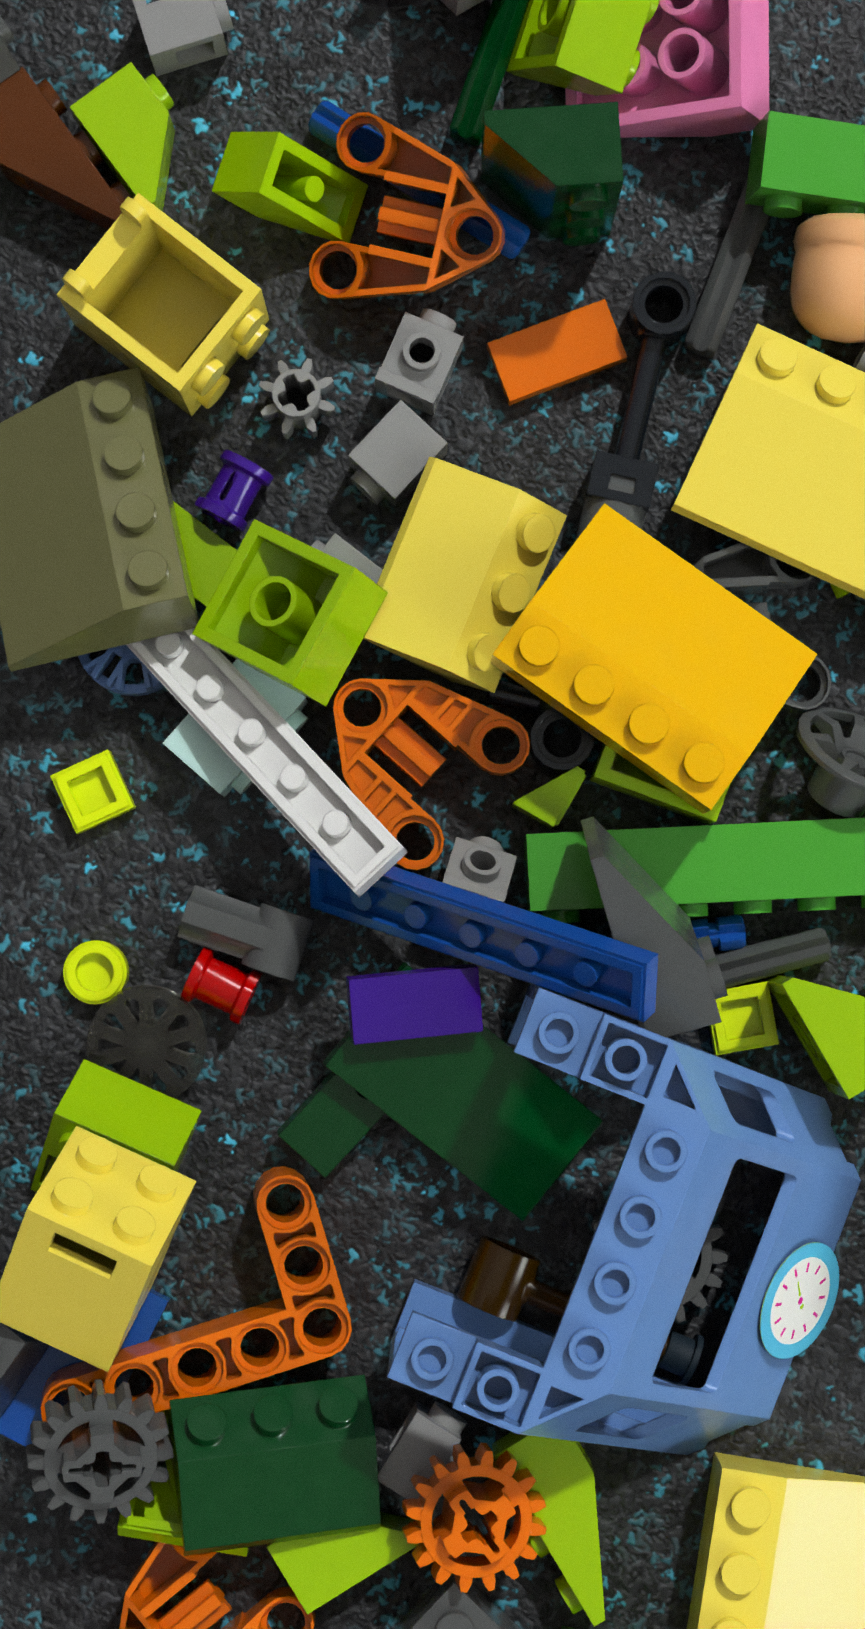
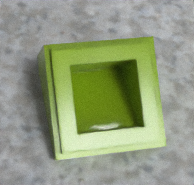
M577 766L517 799L511 806L550 829L556 828L586 778L585 770Z

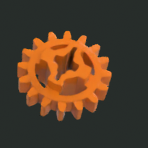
M480 1442L475 1457H468L459 1443L453 1445L452 1462L445 1465L436 1455H432L429 1458L431 1468L434 1471V1474L429 1479L415 1474L412 1476L411 1482L420 1496L418 1499L410 1498L403 1500L402 1508L406 1516L416 1521L408 1523L402 1527L407 1543L418 1544L412 1552L418 1566L421 1568L433 1562L431 1574L436 1583L442 1585L451 1574H454L460 1592H468L473 1578H481L486 1589L492 1591L495 1590L496 1573L503 1570L513 1580L519 1577L517 1567L514 1564L519 1555L525 1559L535 1560L538 1554L528 1539L529 1536L545 1535L546 1526L540 1518L532 1514L545 1508L546 1504L538 1491H529L536 1480L528 1468L515 1472L517 1460L512 1453L506 1450L495 1462L492 1450L488 1444ZM470 1477L489 1478L484 1483L463 1481V1479ZM443 1494L442 1513L432 1521L436 1503ZM460 1500H465L471 1509L475 1508L484 1518L482 1522L488 1531L487 1534H483L477 1525L473 1526L470 1521L465 1519L464 1515L466 1513L460 1504ZM515 1515L512 1529L507 1538L504 1539L507 1520ZM464 1552L484 1554L476 1557L460 1556Z

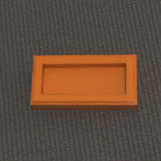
M605 299L487 343L488 353L509 406L619 365L627 360L626 351Z

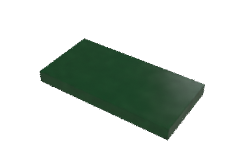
M403 962L397 971L414 969L406 962ZM484 1025L481 1032L357 1045L351 1042L349 1029L323 1061L328 1069L522 1221L603 1122L596 1114L526 1058L513 1052L514 1049Z

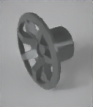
M818 707L807 710L799 718L796 732L805 751L818 763L807 784L810 795L818 804L835 814L851 818L862 816L865 813V717L854 712L832 707ZM834 719L850 723L848 737L843 736L841 725ZM814 723L821 733H812L810 724Z

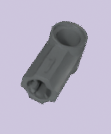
M195 885L186 904L177 937L213 951H221L241 958V964L256 970L295 981L315 921L265 903H260V906H256Z

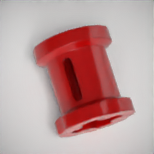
M203 947L187 978L180 998L187 1002L192 1001L194 998L229 1013L230 1021L239 1025L252 1001L263 973L255 969L246 973L214 958V951Z

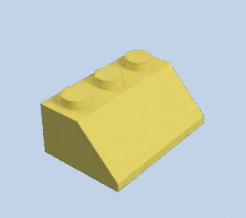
M429 457L377 582L388 594L363 639L451 682L495 693L503 672L491 664L492 654L534 597L567 515L521 489L441 459Z

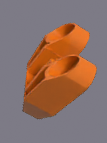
M369 112L356 113L348 117L341 125L337 134L336 148L339 158L347 167L362 174L383 178L395 185L446 197L442 208L384 195L382 207L380 206L378 213L377 233L435 246L432 258L372 244L366 247L344 241H329L322 244L313 253L309 263V277L312 286L319 294L332 299H358L431 293L492 262L501 253L505 244V230L502 221L460 165ZM363 126L378 128L384 138V148L381 155L369 163L357 161L350 150V139L353 133ZM473 217L486 219L493 230L491 246L485 252L478 255L466 253L458 241V232L461 225ZM336 252L349 254L356 265L354 281L343 289L330 287L323 277L325 260Z
M368 678L349 681L339 689L333 706L343 777L353 794L396 839L400 830L411 823H420L430 829L434 837V848L431 853L421 860H409L403 857L396 863L406 870L419 871L429 868L437 862L443 852L444 837L441 827L434 818L412 800L413 795L373 761L368 754L374 747L378 748L422 788L447 759L401 719L408 710L451 749L460 751L476 766L490 775L503 776L511 774L523 765L529 755L530 741L528 733L521 723L511 717L431 681ZM361 690L375 694L381 703V713L377 721L365 727L355 726L350 723L344 714V704L347 698L354 692ZM506 728L512 731L518 738L520 745L519 753L510 763L495 764L484 755L482 741L485 735L492 729Z
M155 1542L133 1575L125 1592L119 1629H209L232 1610L231 1605L224 1598V1592L218 1585L214 1586L210 1579L204 1581L165 1615L158 1608L196 1578L199 1569L217 1552L184 1556L183 1546ZM280 1587L267 1594L246 1613L243 1611L221 1629H272L268 1622V1614L273 1607L280 1603L294 1604L301 1609L305 1617V1624L302 1629H314L316 1614L314 1610L307 1615L291 1587Z

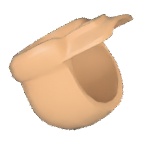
M828 213L813 216L797 227L793 240L796 253L790 285L792 311L798 322L809 333L820 339L845 344L865 343V214Z

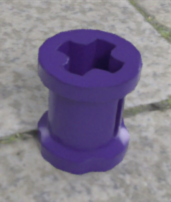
M223 450L220 456L223 465L206 496L198 497L194 507L226 527L244 533L248 526L244 519L261 487L270 486L274 477L268 471L245 457L229 450Z

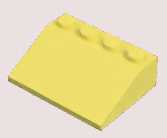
M757 323L736 365L671 511L865 599V372Z
M714 1452L687 1629H865V1476Z

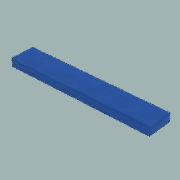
M315 849L309 852L311 908L643 1023L655 1013L658 953L394 866L359 898Z

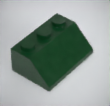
M618 102L484 111L480 164L481 182L547 239L562 238L563 244L569 246H584L599 242L600 235H610L623 185Z
M365 1374L169 1401L168 1435H170L173 1448V1458L171 1459L184 1556L380 1528L381 1515L376 1436Z

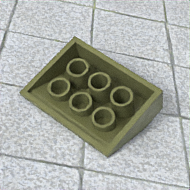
M136 367L77 381L0 423V625L10 671L195 628L199 621L154 409L140 368Z

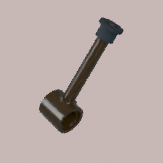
M482 1235L457 1297L479 1310L515 1322L525 1304L561 1319L570 1294L535 1280L536 1272L541 1263L538 1258L508 1243ZM670 1330L657 1367L678 1375V1383L686 1385L699 1362L703 1350L704 1337L696 1334L691 1339Z

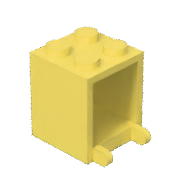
M137 193L133 199L128 196L120 205L122 213L76 271L70 268L63 276L64 286L56 295L75 326L130 369L139 367L145 381L192 417L201 405L209 409L219 400L230 383V378L226 376V373L238 358L242 356L248 360L262 346L270 332V329L265 326L270 319L260 287L145 197Z
M76 1126L25 1212L0 1280V1323L108 1372L154 1284L196 1181Z

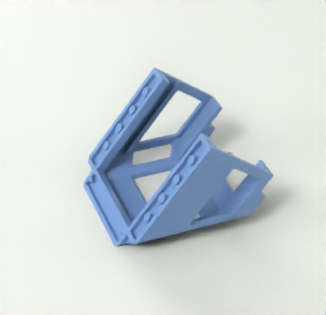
M529 983L507 1040L508 1043L515 1045L513 1052L642 1103L644 1106L556 1333L553 1334L518 1319L513 1322L493 1316L462 1301L455 1294L414 1279L391 1337L387 1378L451 1402L453 1409L516 1434L690 1455L705 1448L711 1440L745 1425L755 1426L771 1418L794 1357L788 1359L773 1357L767 1352L762 1343L760 1314L766 1291L781 1264L801 1246L812 1242H819L830 1247L833 1252L835 1251L861 1179L855 1165L847 1162L831 1126L832 1113L825 1098ZM743 1159L784 1172L783 1183L706 1383L701 1388H693L655 1374L658 1361L734 1164L737 1160Z

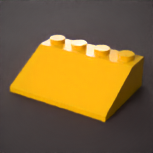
M604 503L493 652L491 664L699 812L705 814L712 810L747 761L817 656V653Z

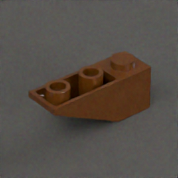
M21 67L19 71L0 83V170L7 180L108 230L122 213L120 205L128 196L131 197L119 180L110 186L106 183L96 169L98 165L104 162L102 156L82 129L72 135L60 119V116L68 110L47 79L42 80L36 85L25 68Z

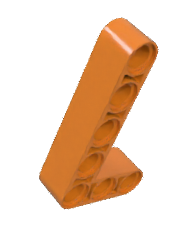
M286 1166L273 1167L259 1177L253 1190L255 1209L282 1298L120 1349L108 1372L85 1361L59 1369L48 1378L44 1385L41 1399L42 1421L47 1422L45 1403L48 1400L53 1401L59 1392L74 1385L82 1393L89 1395L92 1394L94 1381L102 1379L105 1392L114 1394L117 1389L116 1379L122 1372L128 1369H141L150 1375L152 1379L150 1387L142 1394L132 1396V1401L134 1402L138 1397L148 1393L152 1397L154 1411L158 1413L169 1409L170 1400L217 1394L331 1357L342 1351L349 1342L352 1332L351 1318L317 1204L304 1176L293 1168ZM281 1184H290L300 1190L301 1198L299 1205L292 1212L279 1215L271 1212L266 1207L267 1196L274 1187ZM300 1246L312 1247L319 1252L317 1266L306 1275L291 1274L285 1269L284 1265L286 1257L291 1250ZM318 1308H327L337 1314L334 1328L323 1336H313L303 1330V1324L307 1315ZM256 1328L270 1330L276 1335L274 1346L264 1355L253 1356L247 1354L240 1347L242 1339L247 1332ZM195 1348L207 1350L214 1357L213 1365L207 1372L202 1375L192 1376L179 1368V1360L185 1352Z

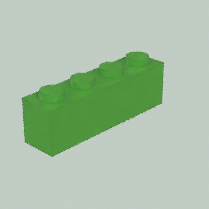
M768 111L753 129L745 204L764 205L763 212L765 214L778 218H795L801 216L802 212L817 215L828 213L865 214V125Z

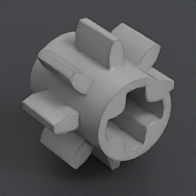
M307 358L301 369L290 370L287 364L280 360L278 361L280 375L275 382L260 381L259 383L260 391L265 396L273 398L274 403L265 406L260 411L264 421H272L279 417L283 422L282 434L285 439L291 437L294 428H306L308 433L315 438L318 436L315 422L321 415L335 417L336 415L335 406L328 401L322 400L321 397L335 387L332 377H324L317 381L313 376L312 359ZM298 387L303 395L309 394L307 396L309 407L305 410L298 411L293 403L287 404L289 402L287 391L292 388Z

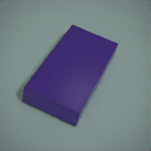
M475 964L346 976L351 1042L354 1045L483 1031L479 970Z

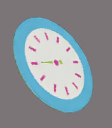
M812 1242L795 1250L781 1264L769 1284L760 1314V1335L765 1349L773 1357L788 1359L803 1352L819 1336L831 1315L839 1288V1266L834 1252L827 1245Z

